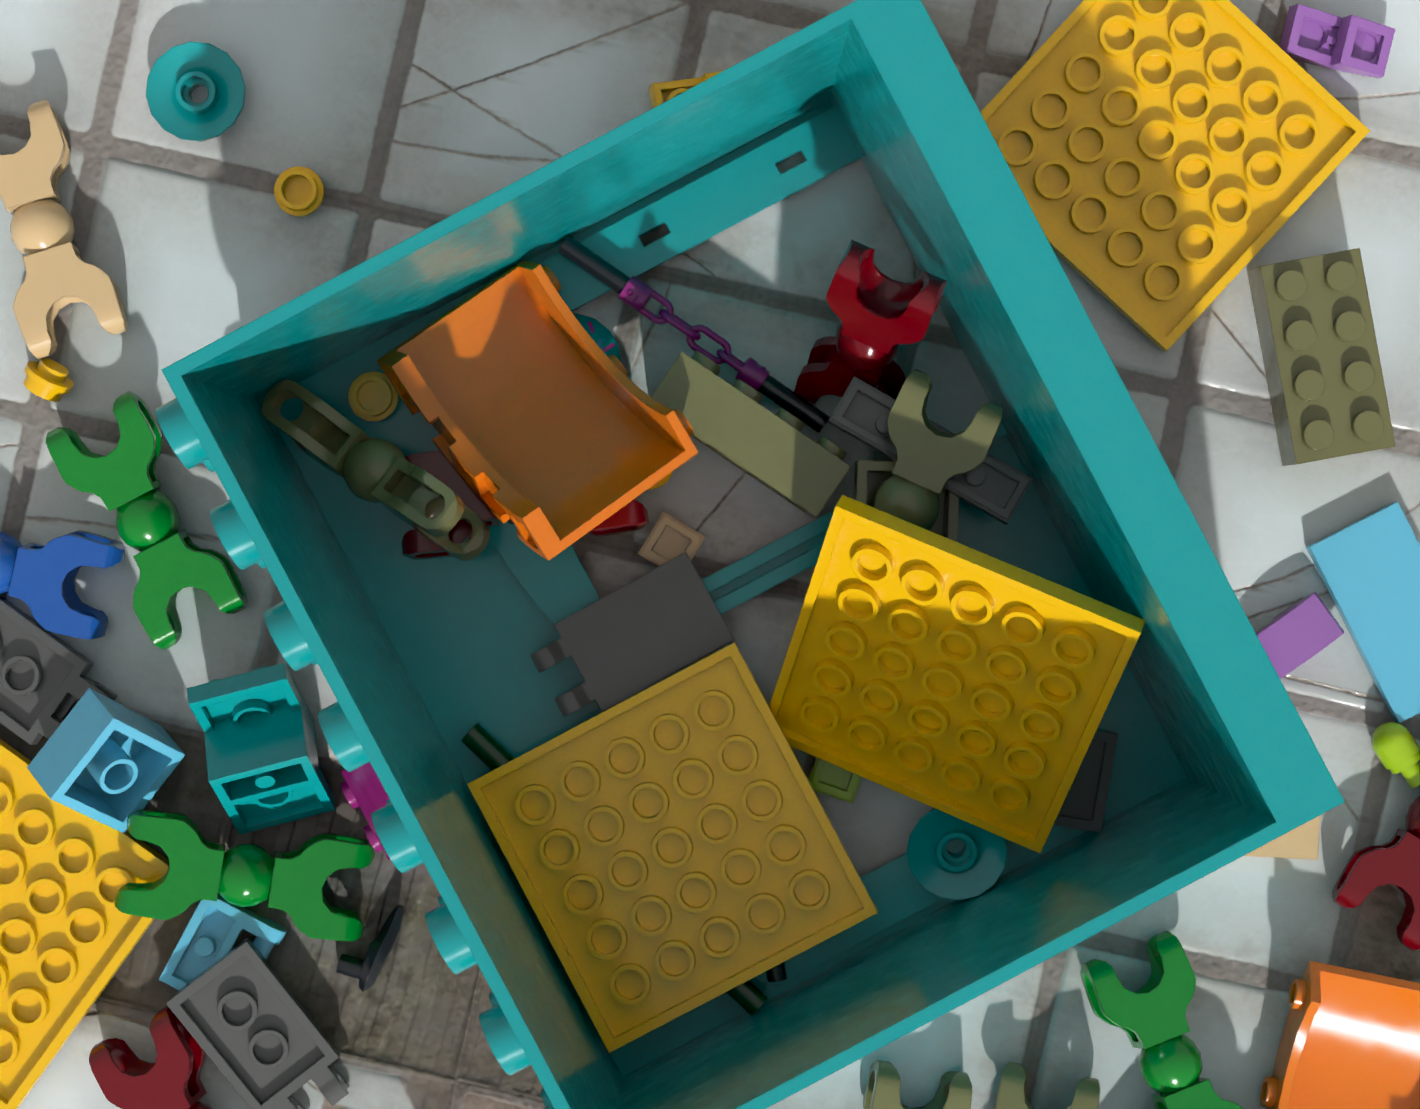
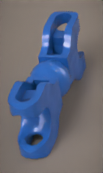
M82 530L57 537L46 545L33 542L22 545L15 537L5 532H0V594L8 592V596L23 600L29 606L35 620L47 631L88 640L104 637L107 630L108 617L104 611L95 609L80 600L75 592V577L82 566L108 568L121 563L125 546L122 542Z

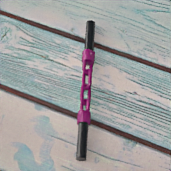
M568 236L558 250L559 253L619 294L618 298L656 324L669 323L686 335L687 344L692 350L702 353L716 364L726 363L737 370L735 380L739 379L756 391H759L818 433L821 432L830 419V416L769 375L770 372L764 366L759 365L753 358L750 357L743 362L731 354L730 344L720 335L704 325L691 326L674 314L673 305L668 299L635 276L628 277L571 236ZM651 297L666 307V309L659 310L660 317L645 308ZM699 332L704 333L724 348L716 351L718 357L694 342V340L701 339Z

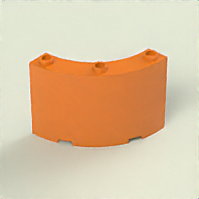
M522 260L376 361L412 415L420 412L429 425L432 424L439 435L433 438L432 442L468 487L503 524L511 519L518 530L516 533L519 539L535 553L549 561L699 452L690 439L694 431L687 418L678 409L673 410L664 406L641 390L629 379L628 372L621 361L613 354L607 356L591 338L558 293L561 291V285L554 273L546 265L541 266V264Z
M1309 961L1302 978H1295L1290 987L1288 999L1290 1010L1280 1039L1272 1077L1265 1076L1260 1091L1261 1106H1265V1109H1420V983Z

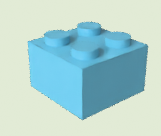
M88 688L27 768L51 800L125 833L127 831L128 815L145 808L184 758L185 754L160 724Z

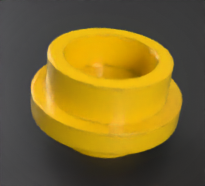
M301 166L291 167L282 172L274 186V196L279 207L287 214L296 217L308 216L318 210L325 195L324 185L320 177L311 169Z
M42 358L40 362L29 361L24 369L27 375L23 382L24 386L43 399L58 402L63 394H69L74 386L73 381L67 376L69 374L68 369L52 359Z
M366 372L352 382L349 388L348 400L351 409L358 417L367 421L377 422L393 414L399 402V394L385 374Z

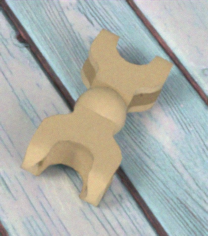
M46 99L28 106L27 115L30 122L31 136L26 146L15 154L0 155V197L5 209L13 215L10 223L11 239L17 250L25 255L22 258L27 272L25 281L16 293L13 310L26 345L38 360L48 357L56 351L58 344L55 338L54 319L59 310L69 303L84 302L90 305L97 316L100 326L108 331L109 334L116 335L127 331L128 328L127 316L116 283L95 265L83 262L78 248L72 243L75 233L73 218L67 208L60 204L62 200L58 190L59 180L67 170L70 161L71 150L58 115Z

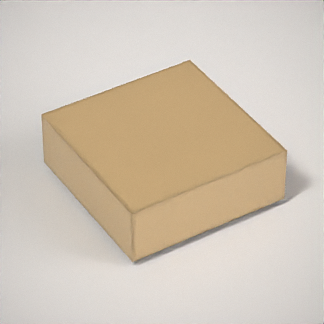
M663 511L638 554L657 566L663 565L684 552L687 553L692 561L705 536Z

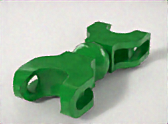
M128 391L120 395L113 403L112 411L117 419L121 435L117 447L108 455L102 456L91 452L75 431L64 427H58L48 432L46 445L66 484L81 492L97 495L102 499L108 511L117 509L116 526L119 536L128 546L140 551V553L133 556L139 567L140 577L134 589L132 607L152 642L157 647L166 650L176 645L181 637L182 627L178 621L174 604L178 592L183 588L195 587L205 590L216 603L219 610L226 614H236L246 609L247 595L228 557L213 549L201 548L194 544L186 530L178 533L180 517L175 504L168 496L155 490L162 486L155 472L156 462L162 450V433L140 396Z
M137 810L128 815L127 829L130 835L137 840L147 841L160 846L168 856L169 868L166 874L156 882L128 883L123 885L116 893L114 903L115 907L122 913L169 920L185 912L192 903L199 900L217 901L219 893L228 903L239 907L256 906L267 900L268 908L284 910L291 916L295 926L310 938L355 941L362 936L363 922L359 915L352 910L342 909L329 904L322 895V888L327 877L338 869H363L371 864L375 856V850L368 840L333 833H320L306 840L299 849L292 852L275 851L273 858L264 848L253 844L237 845L225 852V844L208 841L203 837L198 826L184 814Z
M1163 931L1154 935L1148 941L1147 952L1150 959L1151 975L1147 984L1136 992L1124 988L1112 966L1106 961L1092 959L1082 964L1080 970L1081 979L1094 1014L1105 1023L1121 1028L1126 1032L1132 1047L1141 1049L1139 1056L1140 1073L1148 1086L1157 1091L1151 1094L1156 1109H1243L1234 1102L1220 1098L1215 1093L1210 1080L1200 1077L1203 1069L1201 1052L1195 1043L1184 1035L1190 1032L1185 1015L1187 1006L1193 998L1196 978L1185 951L1175 935L1168 931Z

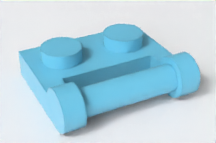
M219 894L217 901L201 900L159 980L180 990L231 951L243 930L256 935L253 944L262 956L267 959L274 944L280 945L287 930L273 920L261 917L244 907L228 903Z

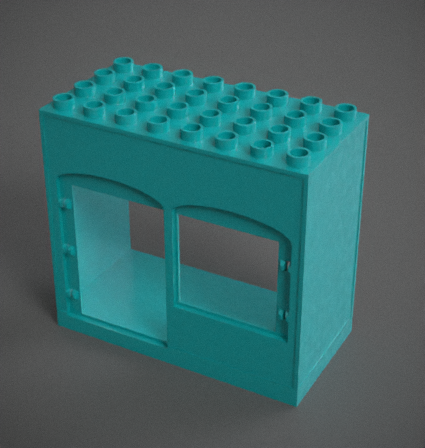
M856 0L161 369L176 396L175 399L155 409V414L164 436L186 468L191 469L203 462L208 470L211 472L215 471L230 498L209 510L212 524L221 543L233 562L241 570L256 563L261 568L268 569L284 600L263 612L272 639L283 658L294 671H298L311 663L319 665L337 699V702L317 713L319 724L330 748L348 772H352L369 762L371 763L389 797L385 806L371 813L376 833L389 858L401 873H405L422 863L426 866L440 893L438 897L439 907L425 914L432 939L442 958L456 975L478 964L492 991L489 993L492 1007L479 1014V1021L485 1038L500 1066L508 1075L511 1076L530 1065L532 1066L543 1086L540 1091L545 1106L544 1109H766L1345 802L921 0ZM802 152L806 161L780 174L776 165ZM861 159L921 273L923 274L926 271L947 280L939 307L990 403L993 402L1003 407L1004 416L989 454L1033 478L1006 525L959 498L958 543L1145 621L1138 641L1097 728L1118 734L1102 831L1094 832L1053 825L1041 853L1005 839L1007 846L1005 869L995 885L977 897L960 901L939 898L923 889L912 875L907 855L904 853L861 876L878 909L877 914L785 961L787 979L779 982H768L766 972L750 979L768 997L752 1016L725 992L609 1053L467 785L469 782L492 770L461 742L463 737L479 723L516 758L602 712L597 701L593 700L564 717L554 699L585 682L572 656L565 658L540 673L530 656L561 638L554 624L600 599L594 585L572 545L548 561L526 546L519 539L516 533L518 530L515 525L508 522L503 524L500 521L499 526L489 527L490 537L488 544L477 557L471 560L462 561L455 557L413 560L402 555L401 541L404 534L414 528L389 511L382 503L369 502L356 497L348 488L344 478L331 472L307 455L290 437L266 419L261 410L263 399L275 384L283 380H291L322 399L342 416L362 429L371 439L379 438L396 444L402 450L404 456L436 451L438 448L432 442V439L438 436L439 433L432 424L429 425L420 412L412 415L400 396L397 408L393 414L382 421L372 422L358 417L350 407L348 393L352 382L366 372L385 374L376 360L522 260L541 264V266L546 265L554 273L561 285V291L558 293L571 312L612 291L607 285L558 252L568 236L574 238L628 277L635 276L637 278ZM666 224L670 233L644 247L639 237L645 236ZM298 398L287 399L281 405V416L288 421L296 420L302 414L303 402ZM834 510L702 579L719 613L723 614L816 565ZM953 839L947 844L946 848L952 853H959L965 848V843L960 839Z

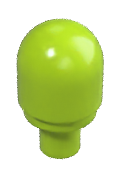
M1396 722L1381 724L1376 728L1371 739L1375 754L1384 767L1390 769L1392 774L1401 772L1411 788L1420 786V764L1418 763L1420 760V746L1405 726Z

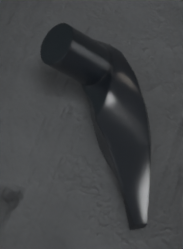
M398 904L383 924L378 936L369 944L365 960L342 954L338 961L336 972L359 979V988L362 992L369 989L375 983L389 957L400 929L404 909L402 905Z

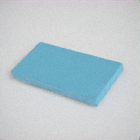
M1392 502L1306 546V549L1394 722L1401 723L1420 713V544L1398 502Z

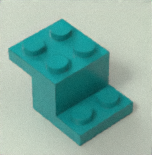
M285 663L264 666L254 671L224 679H214L207 683L187 688L188 705L205 735L208 782L240 835L335 810L333 792L319 767L314 719Z

